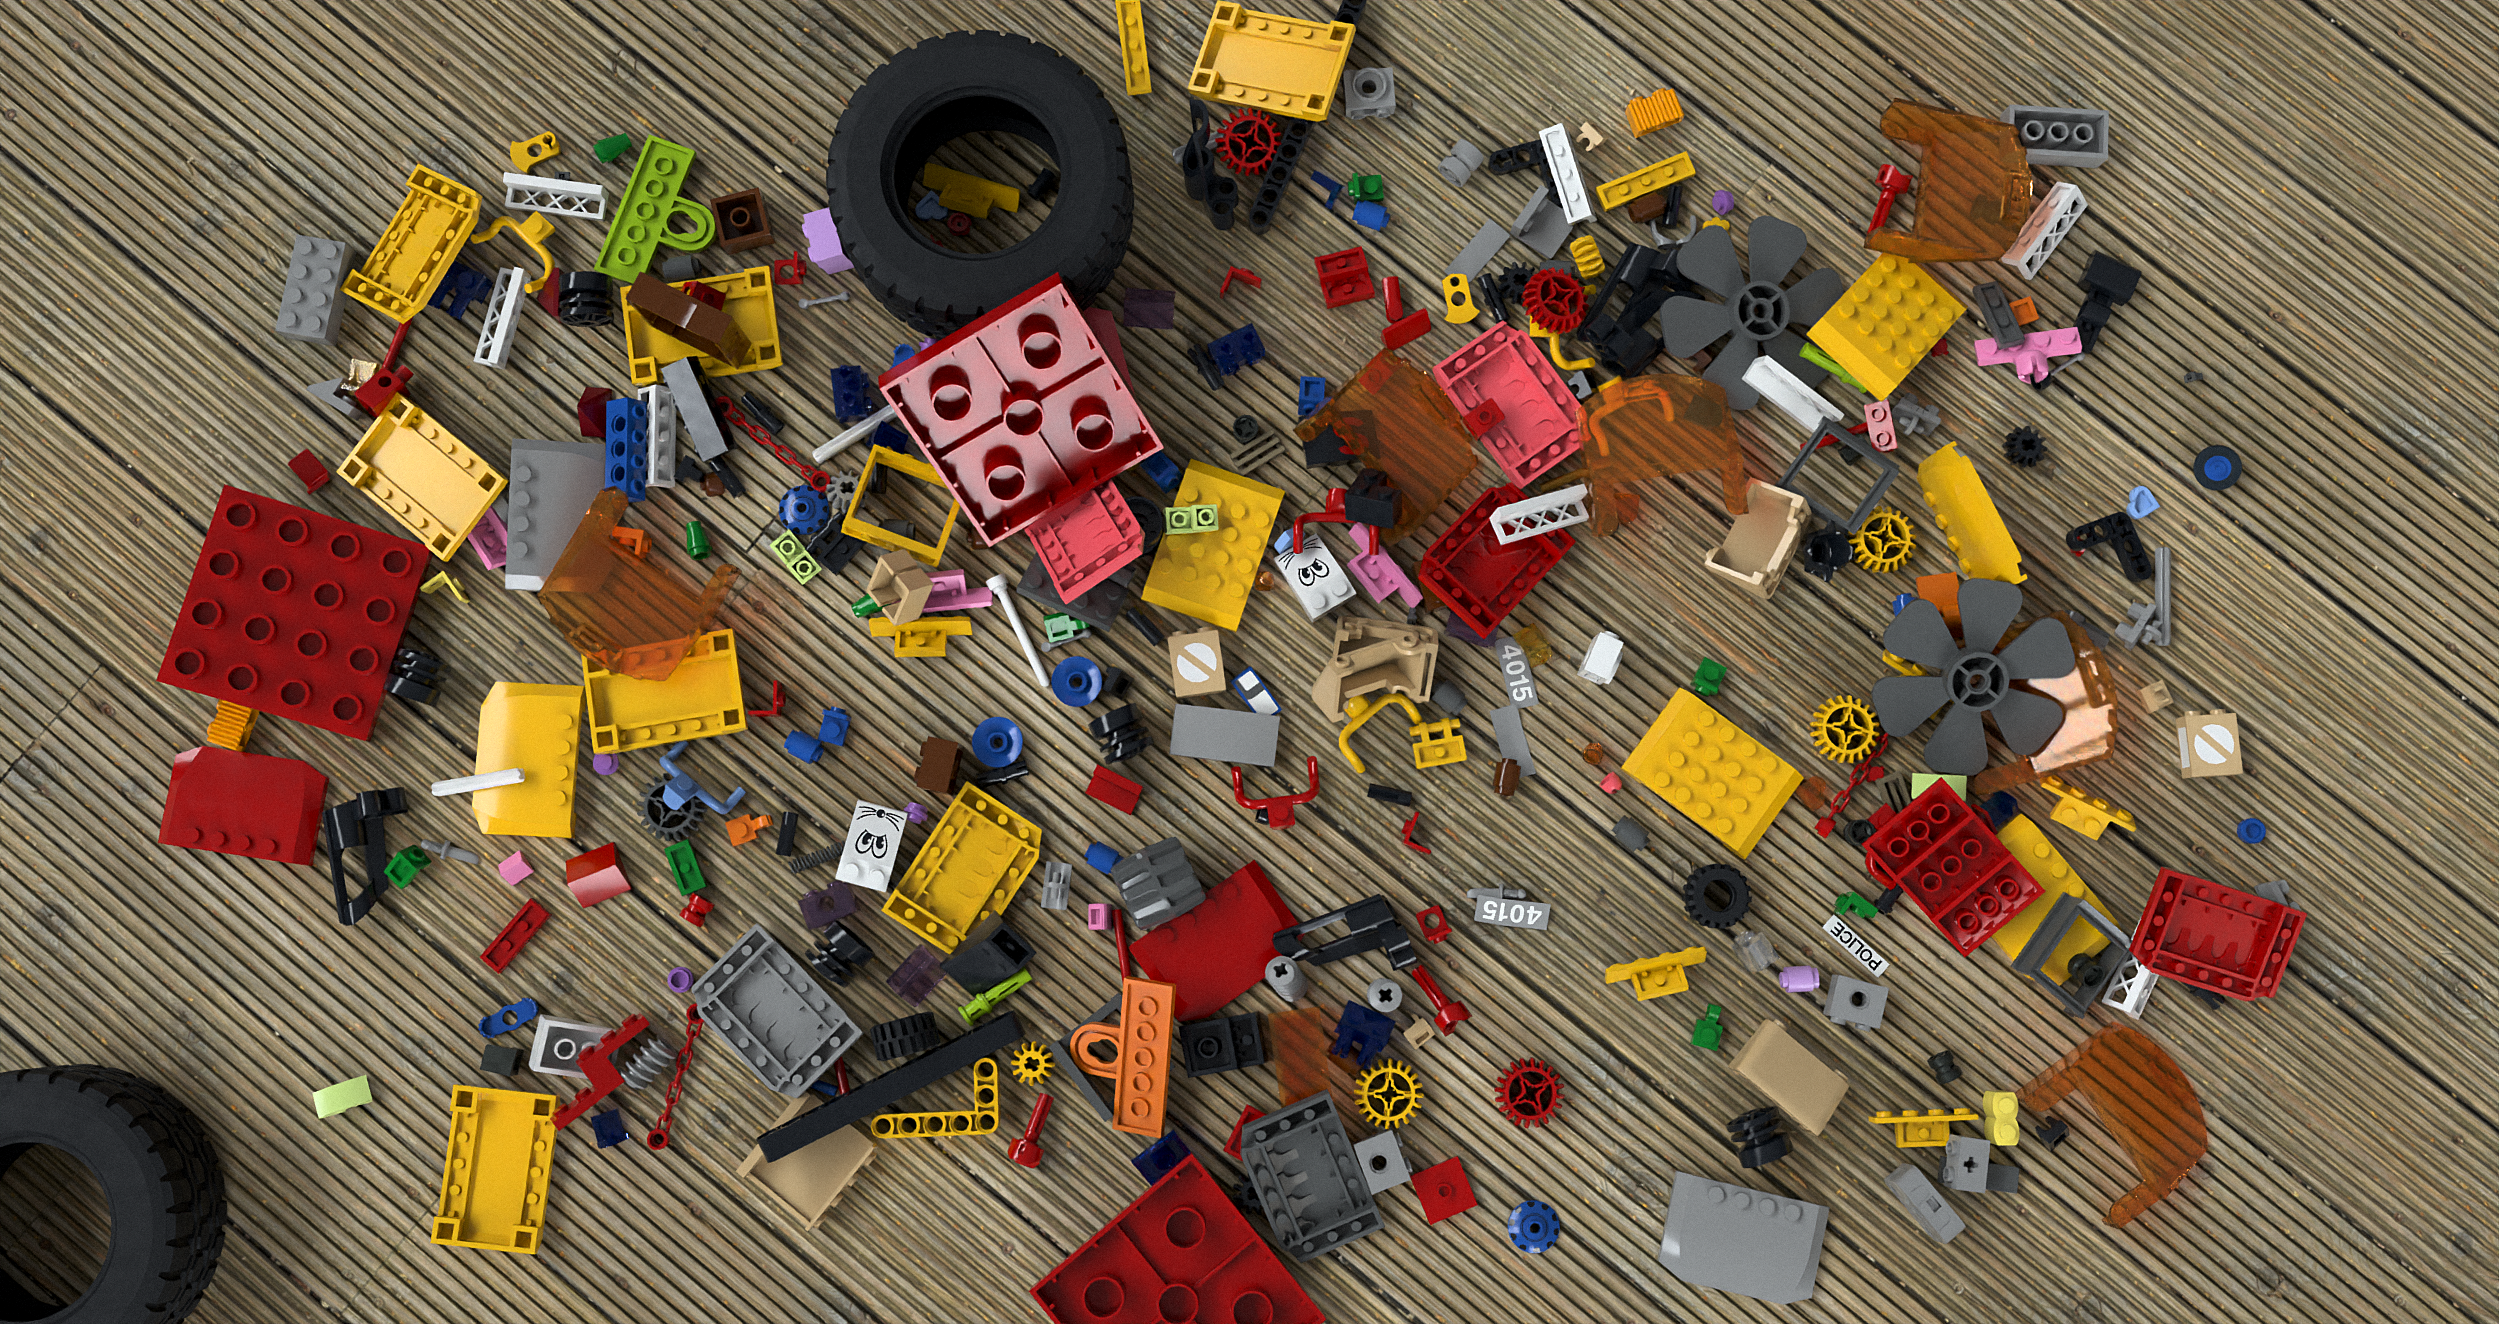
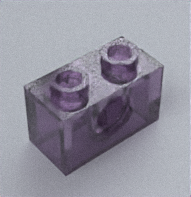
M836 880L827 884L828 889L822 892H818L815 889L803 894L804 899L798 901V904L809 930H816L832 923L834 919L839 920L861 911L849 882L842 883L841 880ZM828 896L834 900V907L830 911H826L823 907V900Z

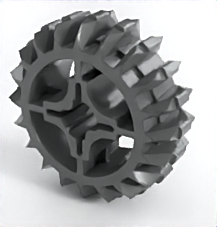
M668 773L663 774V782L656 776L653 778L655 786L650 783L645 785L649 792H640V796L645 797V801H638L637 805L644 807V810L637 812L638 816H646L641 821V825L646 826L650 824L647 832L652 834L656 831L655 838L661 839L664 836L665 841H671L674 835L676 841H681L682 833L686 837L691 836L689 828L694 831L699 830L695 822L705 821L699 814L700 812L706 813L707 808L701 807L700 804L704 802L695 795L690 799L691 810L687 809L684 804L679 808L682 812L668 809V806L663 804V798L658 797L659 793L665 789V785L674 778L673 776L671 778ZM654 804L661 809L660 823L654 814ZM677 816L687 817L679 826L667 828L669 823H673Z

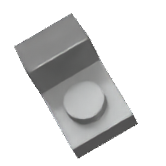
M342 377L309 385L306 389L357 421L363 413L355 408L356 402L345 396L353 384L346 378Z

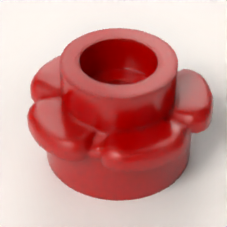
M954 213L948 219L947 226L950 228L949 231L952 235L965 236L970 232L972 222L970 217L964 213ZM962 223V226L958 227L957 224Z

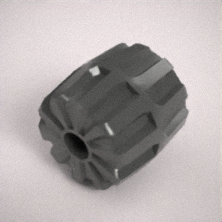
M1170 837L1144 847L1111 867V873L1120 891V895L1124 899L1135 925L1140 930H1146L1170 921L1206 899L1203 888L1177 837Z

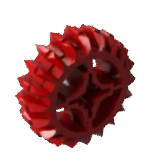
M1248 108L1247 116H1245L1243 109H1238L1239 118L1232 112L1229 114L1231 123L1226 119H1223L1221 122L1226 129H1217V132L1222 134L1223 138H1215V142L1222 143L1223 147L1217 148L1216 152L1224 151L1225 155L1220 158V161L1230 160L1226 166L1227 169H1231L1236 165L1235 174H1239L1241 169L1244 168V176H1249L1250 168H1252L1254 175H1259L1258 166L1264 172L1267 171L1268 166L1265 162L1272 163L1273 158L1270 157L1271 154L1275 156L1278 153L1277 150H1274V146L1278 147L1282 144L1280 141H1274V137L1281 136L1280 131L1272 132L1277 123L1267 124L1271 118L1270 115H1266L1262 120V110H1258L1255 116H1253V109ZM1243 121L1252 122L1245 134L1232 132L1238 123ZM1258 126L1264 130L1267 136V145L1258 139ZM1248 135H1251V141L1257 146H1249V149L1246 150V143L1241 139L1248 138ZM1229 139L1239 145L1238 159L1230 149ZM1252 150L1265 153L1257 162L1245 163Z
M1554 267L1548 270L1543 269L1539 273L1534 274L1530 281L1526 283L1525 291L1521 296L1525 299L1522 307L1528 308L1525 315L1532 316L1531 324L1537 322L1539 330L1545 327L1548 334L1553 331L1557 335L1563 332L1568 333L1572 329L1577 328L1586 317L1589 305L1585 302L1589 296L1583 294L1585 287H1579V279L1573 280L1571 278L1572 272L1565 275L1563 268L1557 272Z
M1530 1057L1529 1063L1526 1065L1524 1058H1520V1067H1517L1512 1061L1510 1062V1067L1513 1071L1509 1072L1506 1068L1502 1069V1072L1507 1075L1506 1079L1497 1077L1496 1080L1503 1083V1086L1494 1087L1495 1092L1502 1093V1096L1495 1098V1102H1504L1498 1109L1500 1112L1509 1110L1505 1116L1507 1120L1512 1119L1514 1115L1516 1116L1514 1125L1518 1126L1523 1119L1524 1127L1529 1128L1530 1120H1532L1534 1127L1538 1128L1540 1126V1118L1545 1124H1548L1549 1119L1546 1117L1548 1113L1554 1118L1557 1116L1556 1112L1552 1110L1554 1106L1558 1109L1562 1108V1105L1556 1102V1098L1564 1099V1094L1557 1093L1558 1089L1564 1088V1084H1555V1081L1560 1078L1558 1073L1550 1076L1554 1069L1553 1066L1549 1065L1543 1070L1545 1061L1540 1060L1537 1066H1535V1058ZM1523 1072H1538L1545 1079L1536 1083H1529L1527 1078L1524 1077ZM1516 1077L1519 1091L1512 1099H1509V1088ZM1525 1085L1531 1089L1533 1087L1536 1088L1532 1093L1534 1101L1529 1097L1523 1098V1095L1526 1094ZM1549 1086V1099L1546 1105L1542 1107L1540 1094ZM1529 1102L1536 1113L1523 1114L1518 1112L1514 1106Z

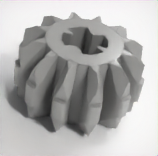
M852 470L848 476H845L843 471L839 472L840 478L832 476V484H828L826 487L827 491L830 492L827 495L828 501H833L832 506L834 509L842 506L844 514L847 512V508L850 507L862 476L860 474L854 478V471ZM866 490L859 505L863 508L865 506L863 499H869V492Z

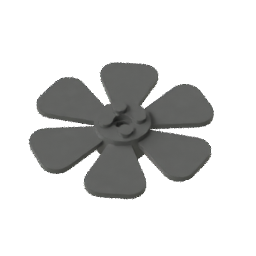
M1767 215L1757 217L1748 227L1750 283H1745L1728 232L1721 226L1710 225L1700 230L1679 250L1676 263L1680 273L1685 277L1725 298L1724 305L1683 296H1673L1666 299L1659 310L1666 349L1676 358L1685 359L1694 355L1727 332L1732 336L1731 340L1703 373L1700 387L1704 396L1709 400L1741 411L1755 406L1760 396L1757 390L1742 380L1754 359L1758 358L1757 343L1762 342L1766 355L1812 390L1828 375L1829 371L1799 356L1802 347L1808 341L1784 328L1788 322L1813 327L1844 294L1839 275L1830 268H1821L1812 272L1785 291L1778 287L1779 283L1805 252L1807 239L1805 233L1799 227ZM1755 307H1756V308L1758 309V311H1759L1758 317H1757V316L1755 315V313H1754V308H1755Z
M1970 578L1964 581L1957 591V602L1965 647H1957L1938 609L1932 602L1926 599L1918 598L1906 604L1883 632L1882 640L1884 647L1891 654L1940 668V676H1885L1876 681L1872 687L1871 697L1880 724L1885 732L1895 737L1906 736L1948 700L1951 699L1954 702L1923 750L1925 762L1932 769L1939 772L1975 775L1986 767L1988 751L1981 718L1982 711L1989 709L2007 745L2013 752L2019 755H2029L2036 752L2062 722V710L2056 702L2008 686L2010 679H2058L2065 677L2072 671L2075 664V655L2064 625L2055 618H2040L1998 654L1994 655L1992 653L1993 649L2022 606L2023 595L2020 589L2012 583L1985 578ZM1979 674L1978 682L1970 684L1971 677Z

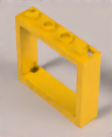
M874 444L844 519L841 533L892 552L905 549L914 560L937 568L960 508L956 499H954L936 548L855 518L876 462L948 489L931 463L926 464L918 461L915 456L910 454L902 455L894 452L889 446L884 448Z

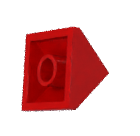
M615 842L566 861L567 885L584 909L632 890Z

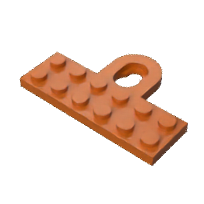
M1131 976L1125 977L1123 981L1120 1026L1103 1022H1090L1076 1030L1071 1038L1070 1053L1073 1061L1082 1071L1091 1075L1116 1079L1112 1126L1114 1130L1156 1138L1164 1136L1176 984ZM1102 1039L1112 1041L1118 1050L1117 1059L1114 1062L1100 1060L1098 1057L1090 1054L1088 1050L1089 1044Z

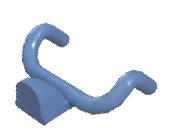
M687 741L676 743L665 756L660 758L659 763L674 777L665 785L663 794L665 804L673 810H678L685 802L696 795L716 812L726 814L746 793L743 788L738 786L724 803H721L677 767L673 761L689 745Z

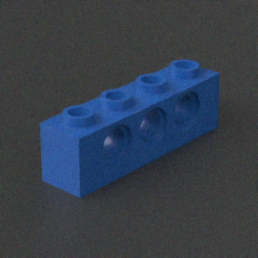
M629 397L607 401L605 500L622 504L645 501L647 402Z

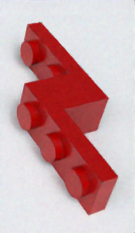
M641 1013L628 1016L622 1021V1027L615 1032L613 1030L608 1031L600 1038L601 1042L593 1048L589 1046L578 1054L579 1059L575 1062L593 1086L590 1089L588 1087L583 1088L574 1096L576 1098L568 1105L564 1103L553 1111L552 1114L554 1116L550 1120L558 1131L625 1082L607 1056L650 1025Z

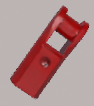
M1398 276L1385 277L1381 281L1386 318L1391 324L1400 321L1403 316Z

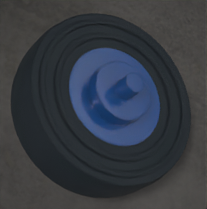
M2213 445L2205 448L2197 455L2193 464V472L2196 480L2203 487L2210 490H2224L2234 485L2239 479L2242 472V462L2233 449L2223 445Z

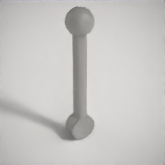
M843 291L840 295L809 301L800 299L798 304L801 309H807L809 305L836 300L847 301L850 298V294Z
M1084 629L1082 633L1076 634L1072 638L1053 643L1044 642L1041 645V649L1044 652H1049L1056 646L1083 637L1086 639L1090 638L1092 632L1090 629Z

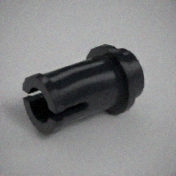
M1043 168L1034 183L1028 185L1027 194L1036 201H1039L1040 198L1043 199L1045 197L1044 193L1053 180L1056 179L1054 173Z
M1897 884L1892 890L1886 887L1879 899L1874 900V906L1879 909L1878 912L1885 916L1888 913H1892V907L1904 892L1903 889Z

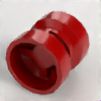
M693 892L689 897L688 906L684 907L679 915L690 923L702 927L706 914L713 910L715 904Z

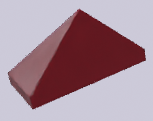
M558 267L553 269L536 299L554 318L562 323L560 321V312L562 310L559 308V304L565 299L559 295L558 278L565 273Z
M586 387L577 404L582 437L606 438L607 401L612 399V389Z

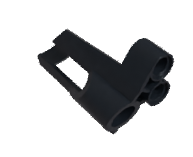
M1191 96L1190 111L1193 134L1187 143L1183 156V174L1186 191L1192 199L1203 202L1205 211L1216 229L1228 230L1235 223L1234 208L1239 203L1238 187L1233 178L1216 176L1214 155L1211 150L1205 147L1210 137L1208 110L1201 100L1194 99ZM1197 118L1203 122L1200 129H1198Z
M1630 242L1576 332L1578 341L1590 343L1584 329L1601 313L1616 286L1620 283L1628 284L1632 288L1633 294L1616 323L1656 289H1662L1664 285L1674 291L1690 292L1696 282L1680 273L1676 263L1679 251L1669 248L1665 254H1662L1655 249Z
M1656 289L1617 323L1602 311L1584 329V332L1596 353L1602 357L1601 363L1606 370L1616 376L1620 375L1623 378L1629 377L1634 380L1666 348L1663 336L1654 340L1641 327L1661 308L1662 303L1668 298L1683 296L1705 301V297L1698 293L1687 291L1668 292Z
M404 787L356 793L355 799L322 812L340 924L351 926L357 923L370 911L377 898L389 887L388 876L383 872L387 868L383 817L408 812ZM362 846L368 885L359 895L348 901L342 854L345 848Z
M1380 894L1276 932L1272 938L1274 947L1280 954L1294 961L1306 960L1313 966L1322 965L1383 946L1393 971L1418 963L1404 925L1399 921L1388 899ZM1346 918L1351 931L1350 935L1312 949L1303 945L1297 938L1298 935Z

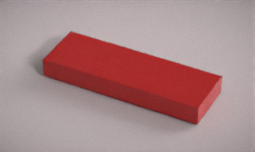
M530 898L479 958L495 972L501 974L552 914L534 898Z

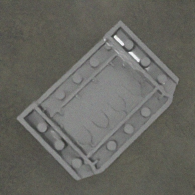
M512 438L505 590L581 594L599 593L600 588L612 570V533L615 502L605 500L606 447L604 444Z
M756 923L691 987L698 1005L699 1016L770 1090L794 1098H800L865 1033L850 1015L759 923Z
M1676 1170L1657 1260L1682 1281L1783 1305L1812 1298L1830 1207Z

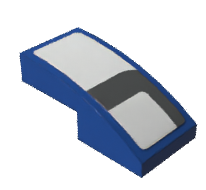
M1250 666L1230 680L1253 713L1274 716L1282 710Z

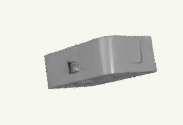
M1902 1163L1884 1179L1889 1189L1934 1241L1947 1244L1966 1228L1963 1221L1914 1165Z

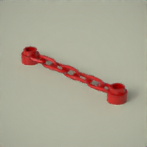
M719 396L716 398L720 408L724 404L729 406L727 411L722 412L725 418L736 425L743 424L749 429V435L762 445L769 444L775 449V455L786 464L798 466L801 469V475L811 483V486L816 491H827V485L832 484L831 477L826 472L818 471L811 465L803 466L797 461V455L785 445L777 446L773 443L771 435L759 425L751 426L747 423L745 415L734 406V403L728 397ZM734 411L741 416L737 417L738 421L731 417ZM756 429H758L767 436L763 437L764 441H762L760 438L753 434L757 433ZM782 449L793 456L789 457L790 461L779 454V452L783 453ZM807 468L814 472L811 478L805 474V472L809 473ZM820 479H826L824 486H818Z
M1887 732L1874 739L1876 742L1881 739V744L1884 742L1882 748L1876 754V750L1872 751L1874 747H1869L1871 750L1870 756L1865 763H1859L1849 777L1851 783L1849 787L1837 793L1831 802L1830 808L1832 811L1827 818L1822 816L1814 827L1818 831L1817 834L1826 839L1837 823L1832 819L1834 814L1841 813L1851 799L1849 792L1853 786L1860 785L1870 771L1868 764L1872 758L1880 757L1888 745L1887 737L1889 735ZM1862 767L1861 771H1864L1865 769L1866 771L1864 772L1860 780L1857 782L1858 778L1855 777L1853 779V777L1857 773L1859 768ZM1841 795L1842 798H1846L1847 796V799L1845 800L1840 809H1838L1839 805H1836L1834 807L1835 803Z
M697 1003L692 1004L687 1009L686 1015L689 1022L686 1035L688 1039L685 1047L680 1049L675 1066L678 1071L675 1080L670 1082L665 1095L667 1103L665 1112L659 1116L655 1130H652L647 1136V1144L653 1150L664 1149L670 1142L669 1130L672 1124L670 1113L673 1105L678 1103L683 1086L680 1081L683 1072L688 1070L693 1057L691 1049L693 1040L699 1036L702 1025L705 1022L702 1018H697L695 1015ZM692 1023L698 1024L696 1033L694 1030L690 1032ZM683 1052L685 1055L689 1054L686 1066L683 1063L680 1064ZM672 1086L675 1089L678 1088L675 1100L673 1097L669 1099ZM662 1119L663 1122L668 1121L666 1130L660 1128ZM658 1134H661L664 1138L661 1144L656 1141Z

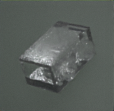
M1746 930L1734 938L1736 942L1730 946L1747 972H1760L1780 958L1763 932H1753V930L1748 932Z

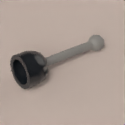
M2083 351L2076 353L2074 357L2051 370L2047 377L2040 382H2035L2032 373L2030 375L2032 386L2039 392L2048 388L2052 383V376L2077 360H2083L2085 353Z

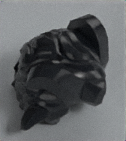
M1828 520L1825 529H1819L1806 535V545L1802 548V553L1804 555V571L1817 577L1823 574L1824 581L1829 582L1834 571L1842 569L1847 563L1855 559V548L1851 546V543L1848 542L1844 534L1836 531L1835 521Z

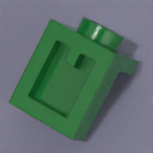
M1352 173V179L1347 184L1348 195L1353 196L1354 204H1357L1358 201L1364 202L1365 200L1369 202H1381L1384 200L1381 174L1358 177V173Z
M1703 657L1690 685L1696 687L1694 691L1705 697L1717 694L1718 686L1727 668Z
M412 845L399 851L383 872L400 889H403L411 883L421 869L429 866L432 861L416 845Z
M1847 892L1846 894L1842 893L1834 903L1836 908L1833 912L1837 915H1844L1849 906H1851L1850 911L1863 919L1864 917L1874 918L1879 909L1855 892Z

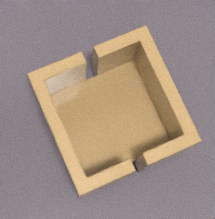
M905 549L880 556L866 590L879 607L901 600V602L885 606L882 609L894 626L919 619L934 585L921 568L917 569L918 564Z

